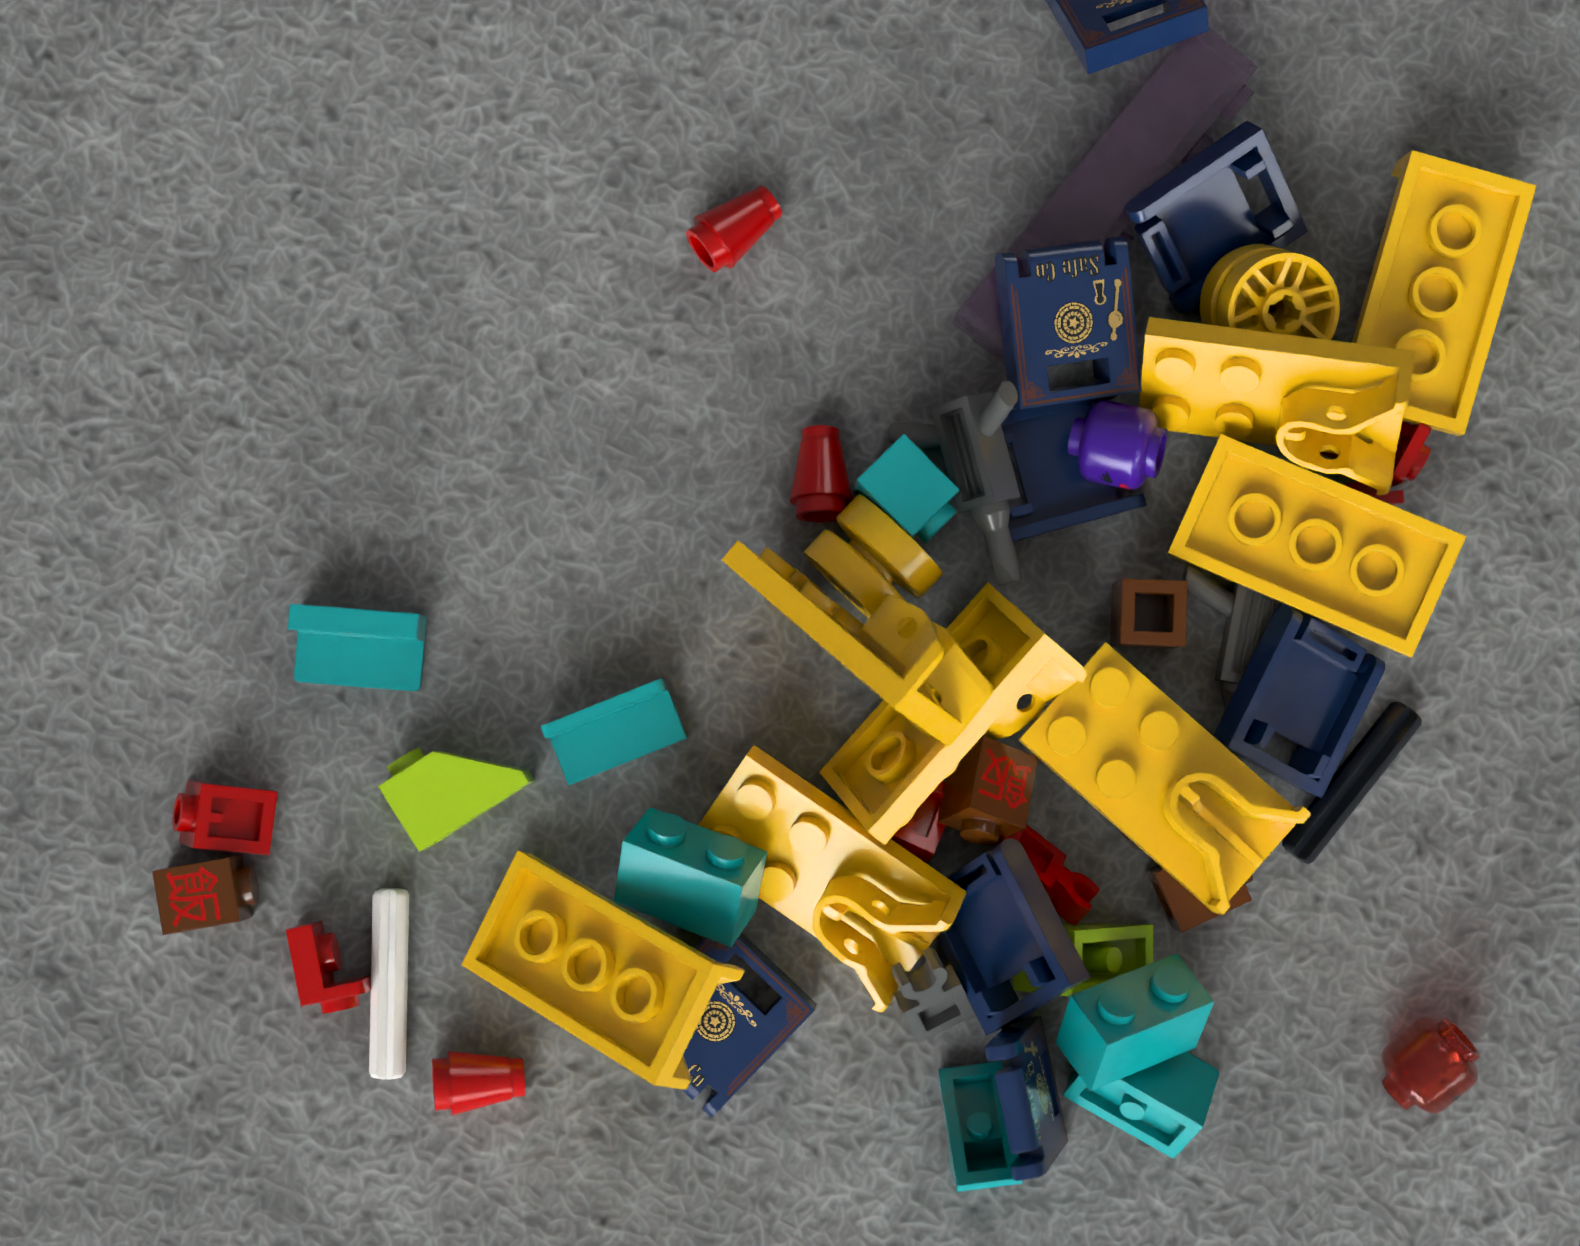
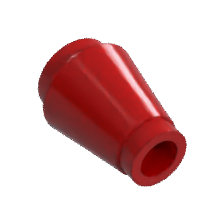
M759 185L753 191H748L695 216V225L686 231V237L696 256L709 270L717 272L724 266L732 269L773 223L782 217V210L772 193L764 186Z
M828 425L805 427L802 429V441L799 446L789 502L796 506V518L801 521L813 523L836 522V517L853 500L840 441V430Z
M447 1051L446 1058L432 1059L435 1111L451 1110V1116L511 1100L512 1097H524L525 1074L523 1058L510 1059V1057Z

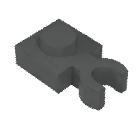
M931 947L923 950L926 962L917 970L905 971L900 962L892 966V974L900 989L893 994L918 1043L975 1015L952 965L944 967L936 950Z

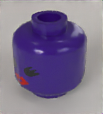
M1100 400L1093 405L1087 418H1075L1069 436L1068 453L1078 456L1080 474L1084 479L1125 489H1137L1145 483L1148 477L1157 478L1165 455L1168 432L1167 428L1159 427L1157 415L1149 408Z

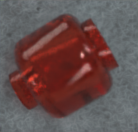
M1420 1017L1393 1039L1382 1051L1381 1059L1388 1075L1381 1082L1390 1096L1405 1110H1409L1412 1106L1416 1105L1431 1114H1439L1476 1083L1479 1072L1475 1062L1481 1055L1462 1030L1448 1018L1444 1017L1438 1022L1428 1017Z

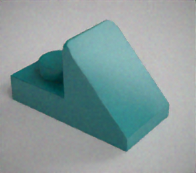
M1002 1061L938 1069L939 1086L948 1136L949 1163L957 1192L1022 1184L1023 1180L1015 1181L1012 1177L1010 1165L1016 1159L1018 1153L1011 1154L994 1074L999 1069H1003Z

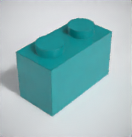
M903 434L857 479L853 492L870 500L897 523L912 539L917 535L926 544L957 512L949 503L959 492V489Z
M649 807L622 842L613 902L732 947L756 912L767 851L746 844L736 837L723 835L688 822L678 815L664 813Z
M1176 953L1072 994L1055 1043L1088 1089L1093 1091L1196 1048L1215 1001Z

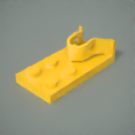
M1411 150L1395 163L1391 173L1392 176L1398 177L1399 180L1351 343L1415 351L1410 396L1402 421L1413 424L1421 422L1432 427L1434 430L1461 436L1465 435L1537 185Z
M1149 317L1145 333L1141 377L1142 391H1140L1139 407L1153 410L1157 415L1159 427L1167 428V431L1218 438L1222 434L1234 440L1276 445L1282 454L1295 464L1325 474L1345 475L1377 489V495H1385L1390 491L1400 429L1404 410L1408 405L1415 351ZM1320 453H1335L1339 457L1329 460L1323 458Z
M1220 434L1168 554L1183 562L1184 560L1412 658L1467 536Z
M737 540L723 557L722 561L888 704L948 747L952 745L992 695L994 689L992 683L983 675L955 641L946 628L932 622L921 608L888 595L865 624H863L844 607L829 598L825 591L797 568L792 567L768 546L758 555ZM928 684L941 694V701L939 703Z
M989 582L986 583L947 627L955 641L992 683L994 688L988 701L952 745L948 747L883 700L819 772L866 831L884 845L899 828L906 825L912 819L916 809L941 781L954 772L960 760L982 735L991 739H1002L1015 734L1038 717L1049 701L1078 680L1083 683L1087 676L1086 670L1080 663L1055 643L1028 616ZM928 684L939 703L941 701V694ZM1024 694H1031V703L1026 708L1018 709L1017 701Z
M1105 642L1083 666L1087 673L1084 682L1081 683L1078 680L1056 696L1018 741L1213 913L1224 915L1231 907L1229 900L1290 830L1296 824L1304 823L1311 814L1304 806L1293 807Z
M755 745L749 750L699 823L701 827L723 835L736 837L746 844L767 851L759 898L819 939L824 947L842 963L854 968L875 1002L872 1009L880 1013L884 1012L894 998L893 993L898 989L892 974V966L900 962L905 971H911L924 954L923 950L931 945L941 931L948 930L954 922L967 894V891L892 839L884 845L866 831L851 811Z
M517 850L461 964L466 969L652 1085L687 1090L691 1082V1076L683 1054L717 985L739 981L745 972L739 966L713 960L538 857Z

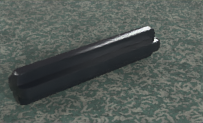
M1401 702L1389 704L1333 775L1323 798L1316 797L1307 808L1311 814L1304 823L1296 824L1283 838L1282 846L1288 853L1300 862L1306 864L1314 862L1421 726L1422 719L1414 710Z

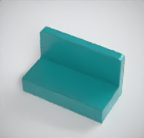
M290 604L288 630L298 631L294 679L300 683L418 691L422 684L427 616L415 613Z
M662 678L540 726L544 737L550 738L568 786L687 739L666 682Z
M1184 1052L1093 1091L1088 1089L1076 1070H1074L1066 1083L1062 1096L1174 1159L1204 1127L1219 1077V1071L1194 1055Z

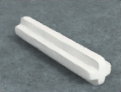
M381 888L376 890L372 896L369 1074L373 1078L383 1080L401 1078L406 1072L409 893L407 890L400 888Z

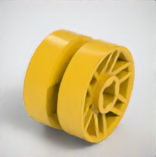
M1265 244L1242 246L1223 256L1207 275L1200 295L1202 324L1331 340L1336 331L1340 315V300L1336 284L1329 272L1319 262L1308 256Z
M860 494L836 517L839 526L851 541L847 543L832 531L825 529L803 552L808 561L868 619L888 595L904 600L891 584L893 581L913 596L922 598L943 576V572L932 558L897 523Z

